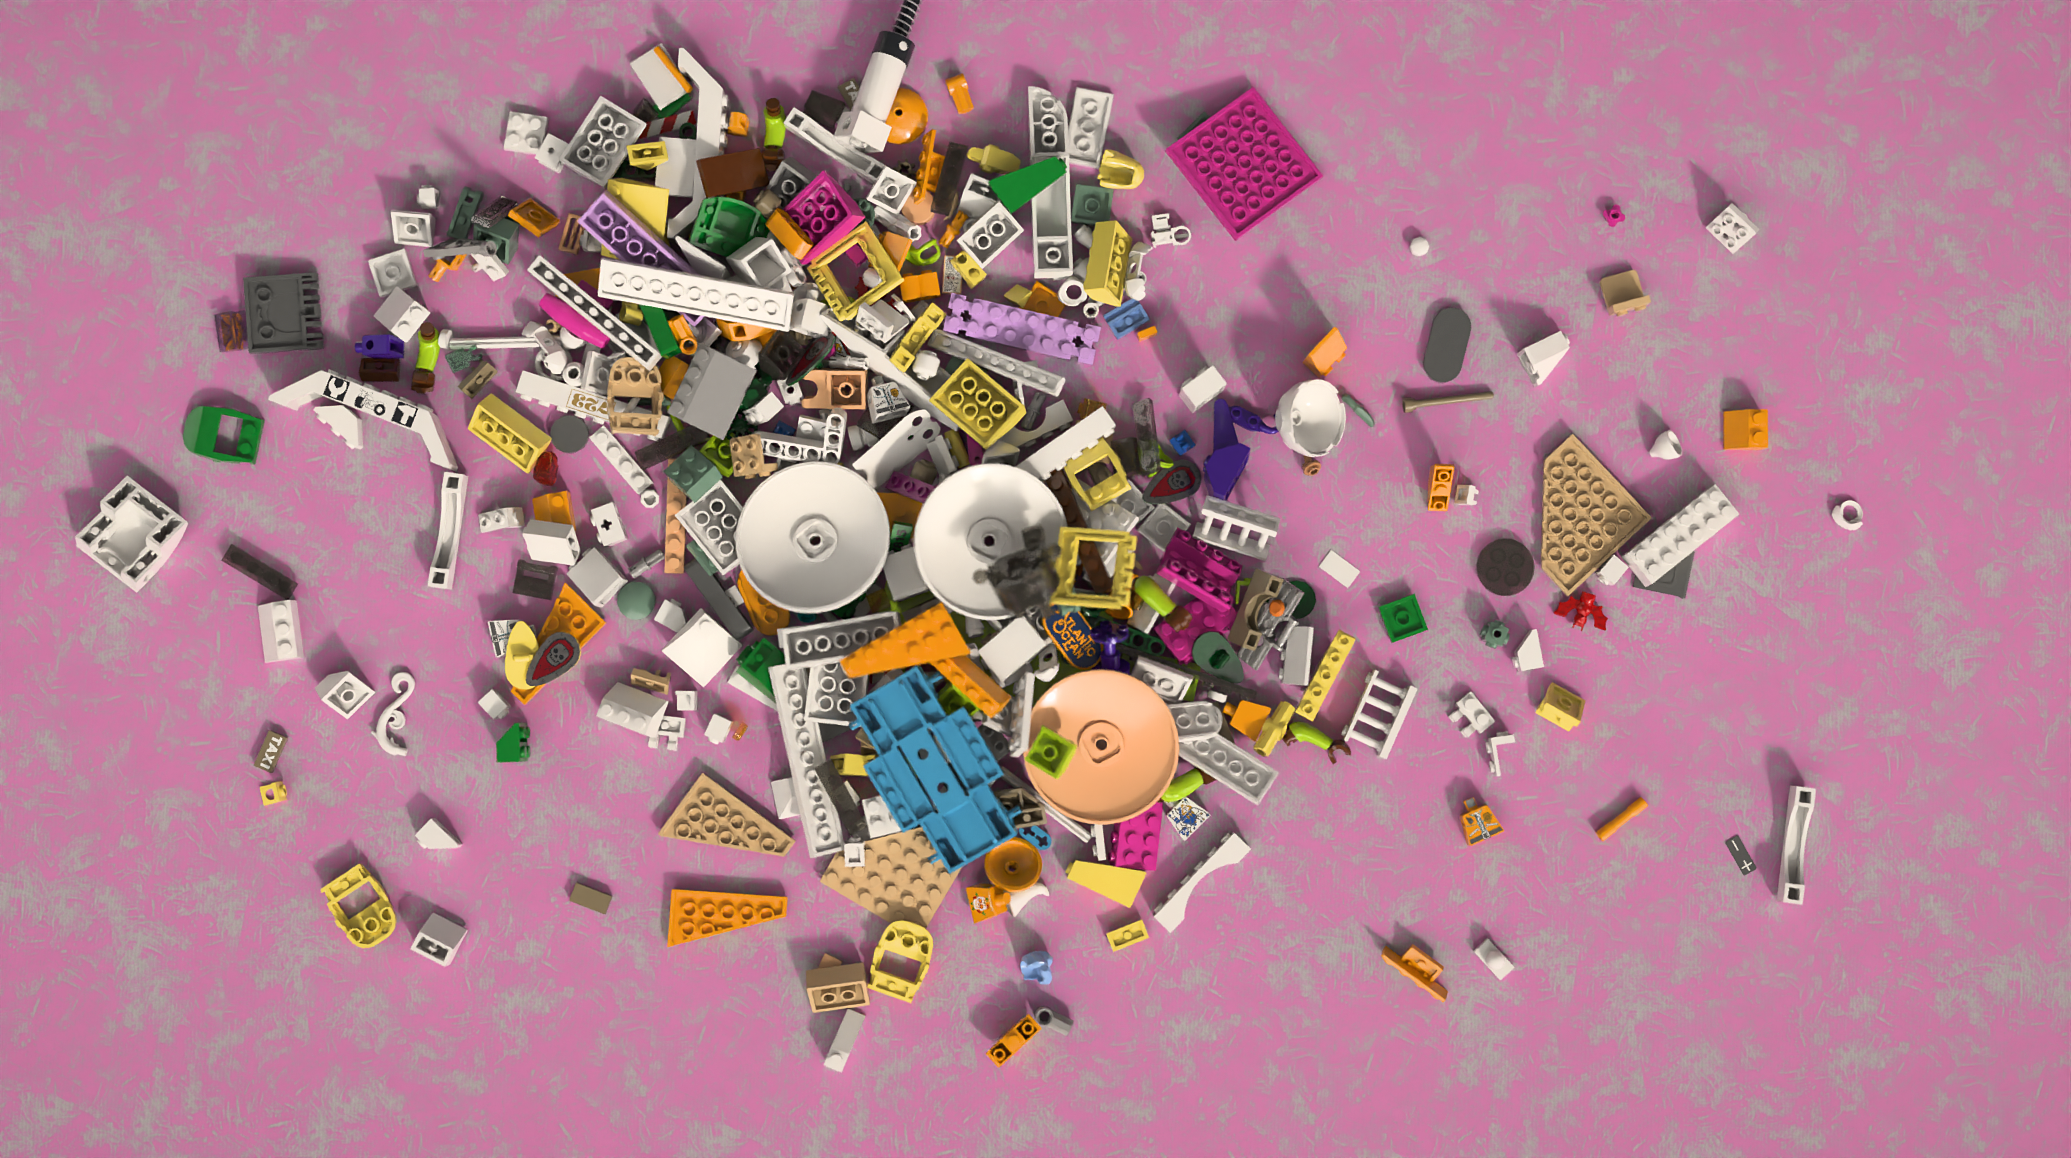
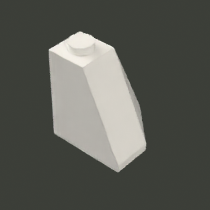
M1561 331L1524 348L1517 354L1534 388L1542 384L1570 348L1568 345L1570 341L1567 335L1562 334Z

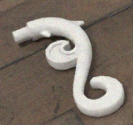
M399 672L391 680L392 688L395 692L401 693L402 690L399 688V683L404 680L408 682V689L386 707L378 720L376 732L372 731L371 733L386 752L392 755L406 756L408 749L399 747V744H395L392 737L389 740L386 734V724L390 717L395 719L393 722H389L391 728L398 730L405 725V715L396 709L410 696L415 688L413 676L407 672Z

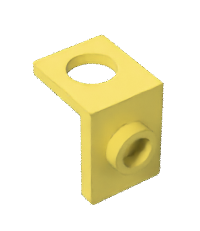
M283 781L273 782L270 785L260 787L264 806L287 800V789ZM270 788L273 789L275 797L273 800L268 799L266 796V792Z

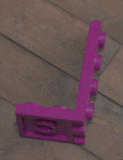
M894 471L885 488L924 504L936 487Z

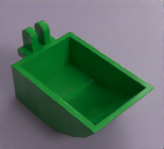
M763 638L760 642L756 640L751 647L747 645L736 660L740 667L736 672L776 704L768 668L786 664L785 655L779 649Z

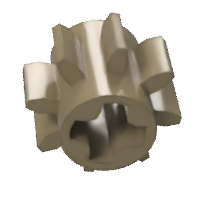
M908 159L902 163L898 160V167H893V170L909 178L917 173L912 170L915 164L912 163L910 165ZM901 169H908V174L902 173Z
M789 331V341H794V346L808 345V340H812L811 336L796 331Z

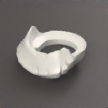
M1845 501L1841 505H1836L1832 511V518L1844 529L1856 530L1863 524L1861 521L1863 517L1862 508L1855 501ZM1851 505L1856 509L1857 516L1854 520L1847 521L1844 519L1843 509L1845 506Z

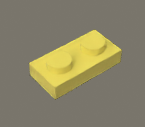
M1142 919L1106 933L1113 952L1149 938Z

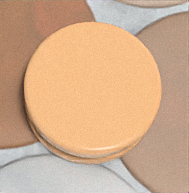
M912 190L901 209L902 215L918 226L927 224L936 213L934 197L926 190L925 199L917 205L914 204Z

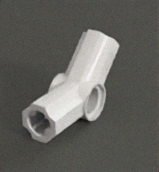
M879 205L874 209L875 220L887 227L889 232L913 241L919 240L921 237V228L910 222L903 215H897Z

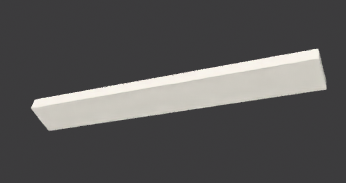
M940 329L933 331L927 344L931 348L964 361L968 358L977 366L1057 397L1066 380L1064 377Z

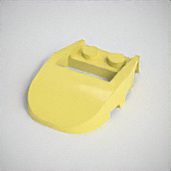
M1103 437L1097 440L1099 443L1093 448L1089 449L1086 447L1082 450L1083 454L1077 459L1073 460L1071 458L1066 461L1067 465L1064 467L1070 486L1081 500L1087 503L1090 511L1097 509L1131 489L1118 454ZM1108 455L1117 473L1084 492L1075 474Z
M362 864L356 865L320 889L321 893L325 892L328 898L327 906L333 913L336 920L335 923L339 928H342L347 934L346 937L356 946L361 948L373 947L388 938L394 931L397 923L394 908L382 885ZM370 881L380 899L348 919L338 901Z
M898 920L891 923L885 929L879 944L875 948L870 970L871 978L867 988L911 1003L930 966L929 963L933 949V939L930 932L925 927L906 920ZM885 949L921 962L915 982L878 969Z

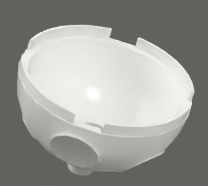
M1314 379L1295 384L1283 394L1276 411V427L1283 442L1290 449L1308 457L1328 454V451L1333 446L1339 444L1344 433L1346 422L1344 403H1340L1336 394L1339 393L1338 390L1329 382Z

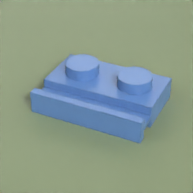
M1134 299L1128 300L1120 307L1103 315L1117 340L1150 321L1142 305Z

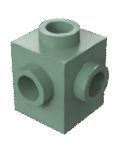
M1498 620L1487 622L1480 633L1482 635L1481 641L1486 642V646L1494 649L1503 647V644H1507L1510 637L1508 633L1509 628L1504 627L1505 623ZM1496 630L1500 632L1498 638L1494 636Z

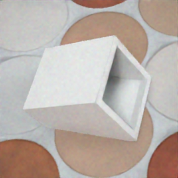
M755 237L726 258L734 273L750 285L769 288L791 272L790 267L771 238Z
M397 286L373 316L407 343L428 317L430 311Z
M912 544L901 547L902 551L894 553V550L889 551L883 565L890 591L896 603L931 591L920 574Z
M588 548L582 554L583 558L579 562L576 561L575 565L569 566L568 569L570 571L567 575L594 606L602 608L629 580L598 548Z

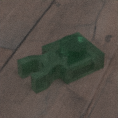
M476 344L471 346L468 351H465L462 347L444 356L453 373L470 367V361L482 359L481 354L477 356L472 354V351L478 348Z

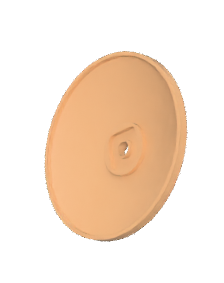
M1106 669L1087 670L1072 674L1049 688L1040 697L1031 712L1028 750L1023 753L1024 758L1027 757L1042 726L1049 728L1066 739L1072 740L1077 745L1071 762L1059 779L1051 777L1025 761L1030 780L1038 793L1050 806L1069 818L1090 824H1113L1129 820L1153 806L1167 790L1173 779L1179 755V738L1174 718L1158 693L1134 676ZM1099 739L1107 742L1105 749L1097 747L1096 742Z

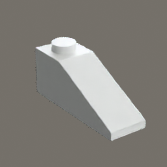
M849 1008L847 1009L824 1062L825 1066L839 1072L843 1071L866 1015Z

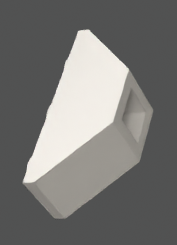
M339 405L315 407L313 409L317 413L316 417L325 424L327 422L332 426L330 430L337 436L342 435L346 439L344 442L350 448L354 449L355 447L360 450L363 448L362 420L348 407Z

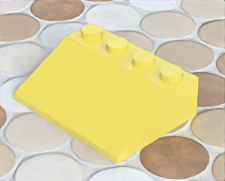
M625 178L608 179L607 191L664 241L669 189ZM602 244V256L618 259Z
M968 358L929 399V402L986 450L1011 430L1027 413L1023 404Z

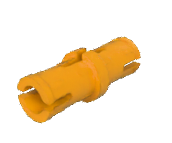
M958 210L952 222L946 226L947 230L938 243L943 244L942 246L948 249L955 236L960 234V229L969 216Z

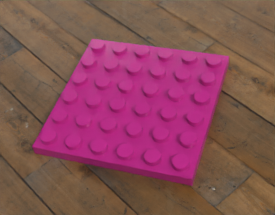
M1254 87L1165 150L1235 241L1323 177Z

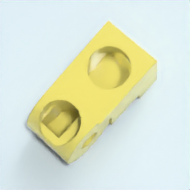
M961 251L950 260L952 266L960 273L971 290L983 281L987 275L965 251Z

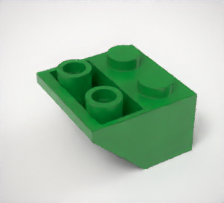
M515 723L496 743L497 763L528 761L531 750L530 746H527V738H530V727H527V723Z

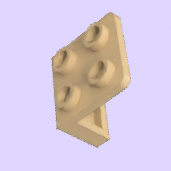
M1636 270L1619 273L1600 280L1609 316L1615 314L1617 317L1623 316L1635 309V312L1646 309V305L1651 303L1650 296H1644Z
M759 434L730 439L734 477L745 476V479L757 478L756 474H759V477L771 476L773 471H778L777 463L764 464L761 436Z

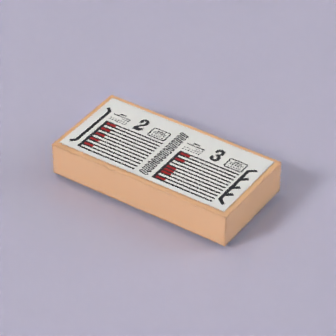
M945 255L942 294L955 293L961 295L962 276L950 262L955 256Z

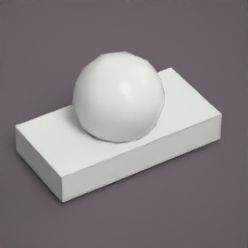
M1488 938L1473 951L1500 981L1515 968Z

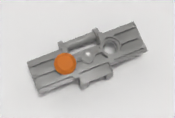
M1284 579L1278 596L1271 598L1268 602H1264L1257 616V623L1262 632L1263 644L1261 646L1257 645L1255 651L1241 647L1237 653L1238 658L1257 671L1271 647L1278 651L1283 650V645L1295 625L1299 624V621L1291 614L1304 594L1301 590ZM1279 621H1288L1278 640L1275 641L1276 634L1273 633L1276 625Z

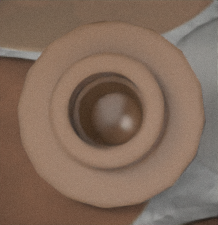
M1303 455L1305 461L1302 464L1303 473L1307 476L1316 475L1321 468L1320 462L1318 460L1312 461V457Z

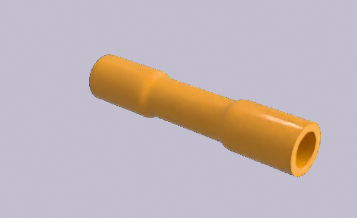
M1642 797L1638 798L1615 819L1595 832L1601 841H1604L1630 818L1644 810L1648 804Z

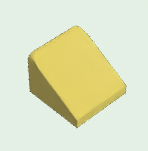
M1016 284L1003 297L1023 308L1032 291Z

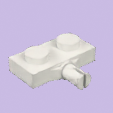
M480 253L471 254L478 262L472 265V270L475 269L474 272L484 269L493 281L508 274L509 270L496 254L492 257H484Z

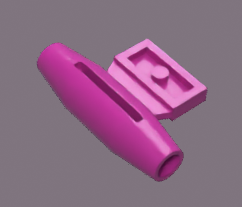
M581 280L577 285L607 311L614 304V301L610 298L599 297L598 290L584 280ZM546 293L540 300L539 306L550 317L580 339L602 349L609 343L610 338L562 299Z

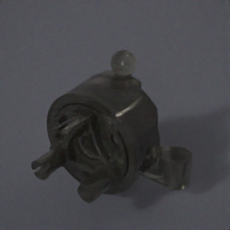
M1039 523L1021 530L1025 549L998 558L992 566L988 565L987 570L978 569L973 574V580L976 584L980 585L986 583L987 580L989 581L1000 605L1006 610L1013 611L1016 618L1024 617L1026 610L1036 606L1039 607L1044 619L1051 618L1050 614L1052 616L1055 614L1049 601L1050 597L1059 587L1060 575L1052 559L1060 557L1062 549L1055 543L1048 545L1046 548V535L1042 525Z

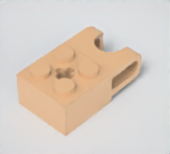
M814 368L802 378L813 381L818 388L816 395L806 396L802 399L801 406L803 408L866 409L868 407V369ZM846 385L851 387L849 392H847V389H844Z

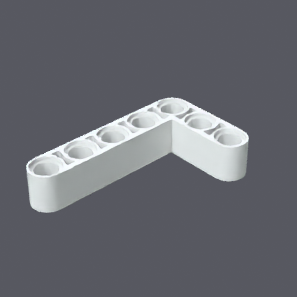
M842 408L832 409L827 418L824 441L764 431H755L752 434H759L761 436L763 455L803 462L837 464L843 453L847 414ZM833 416H838L841 419V421H835L833 419ZM836 434L839 439L835 440L830 435ZM772 443L779 444L780 448H775ZM790 446H796L799 451L792 450ZM809 449H815L818 454H812ZM828 452L835 453L837 457H831Z

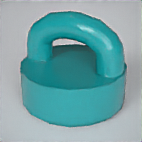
M798 612V619L805 623L813 622L817 617V613Z

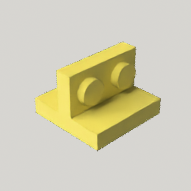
M1552 682L1535 713L1570 731L1573 726L1577 727L1581 722L1585 700Z

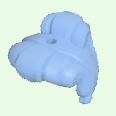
M1034 951L1024 955L1020 963L1024 980L1037 979L1041 985L1050 984L1052 981L1050 970L1053 962L1052 956L1045 951Z

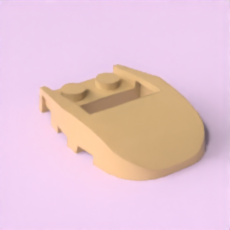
M633 357L621 358L612 365L609 374L606 403L611 434L627 433L653 436L659 434L657 426L662 415L661 408L664 395L661 391V375L656 365L649 371ZM614 396L651 399L652 414L614 412Z

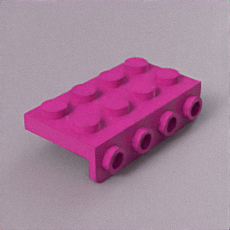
M1196 597L1184 606L1192 616V620L1185 630L1176 632L1166 621H1163L1153 628V631L1177 659L1178 665H1186L1193 660L1192 646L1198 636L1212 631L1224 637L1226 632L1231 631L1237 616V611L1232 606L1229 610L1221 612Z
M1156 802L1148 810L1134 818L1114 823V831L1111 832L1110 836L1112 848L1108 854V861L1111 866L1156 871L1163 802Z

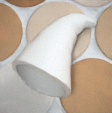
M1036 882L1033 886L1023 891L1010 892L1003 890L1004 893L1010 894L1011 901L1006 905L1008 912L1013 917H1016L1026 903L1037 894L1049 896L1047 887L1040 882Z

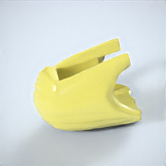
M1110 149L1105 150L1099 167L1100 173L1097 176L1101 186L1114 189H1134L1142 183L1144 169L1138 161L1120 152Z

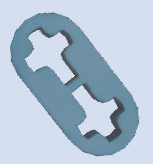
M1037 825L1031 827V830L1035 833L1034 836L1030 833L1025 835L1023 833L1024 829L1019 828L1020 835L1038 849L1046 850L1050 847L1051 837ZM1037 835L1041 838L1046 836L1048 844L1039 846L1040 841L1035 837Z

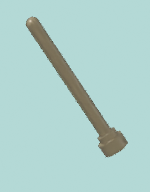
M1489 391L1421 400L1405 397L1402 398V407L1404 413H1409L1418 407L1492 399L1494 393Z

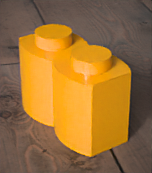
M925 270L920 275L914 276L913 273L902 275L905 281L900 284L904 303L941 297L936 272Z

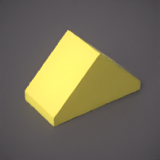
M665 141L626 146L630 165L648 171L668 160Z

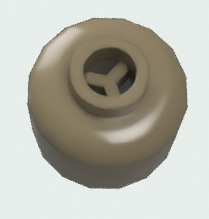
M770 189L761 190L753 200L755 203L754 207L766 218H769L776 208L782 209L780 206L781 198Z
M922 459L915 462L910 477L932 485L938 470L935 468L936 465Z

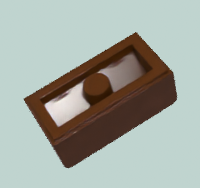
M361 358L359 368L361 381L399 382L400 358Z

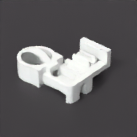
M1169 213L1152 216L1153 228L1156 230L1155 234L1154 231L1151 233L1154 248H1156V245L1173 243V246L1185 245L1190 241L1191 233L1187 227L1178 226L1171 228V225H1168ZM1178 229L1188 231L1185 234L1174 235ZM1189 237L1188 240H1186L1185 242H1178L1175 240L1178 238Z
M786 248L782 249L780 253L791 269V272L787 274L788 281L793 287H799L806 283V276L802 270V266L805 264H801Z

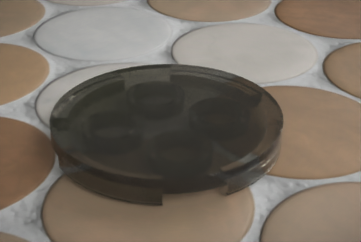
M1498 539L1489 543L1481 550L1477 558L1476 573L1480 582L1486 590L1498 596H1511L1520 593L1530 584L1534 575L1535 566L1530 551L1522 543L1513 539Z

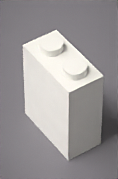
M530 519L527 526L523 529V537L532 560L575 565L581 550L573 525Z

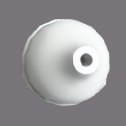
M562 326L560 339L564 351L580 348L587 343V341L580 339Z
M1668 430L1657 437L1649 453L1652 457L1670 460L1680 457L1682 455V448L1673 431Z

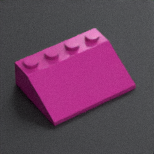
M823 170L783 209L813 242V246L803 259H798L801 264L811 265V260L845 237L865 218L857 203L826 170Z

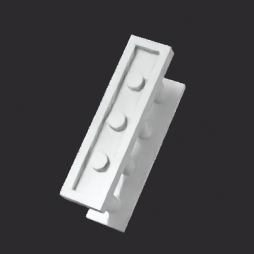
M1207 495L1201 513L1206 515L1204 523L1197 522L1193 538L1266 561L1270 548L1266 541L1269 535L1276 537L1281 518ZM1213 518L1225 521L1222 529L1211 526ZM1232 524L1243 527L1240 535L1229 532ZM1250 529L1261 533L1258 541L1247 538Z
M1373 670L1372 673L1368 672L1365 678L1366 687L1349 725L1345 724L1341 735L1343 736L1342 740L1348 742L1349 737L1376 748V751H1378L1377 756L1387 759L1417 688L1413 686H1408L1407 689L1399 688L1377 678L1379 671ZM1373 684L1400 696L1399 698L1402 699L1400 705L1393 706L1370 696L1369 692ZM1365 702L1392 713V716H1394L1392 723L1386 724L1361 713ZM1357 719L1383 730L1386 734L1384 741L1379 742L1353 730Z

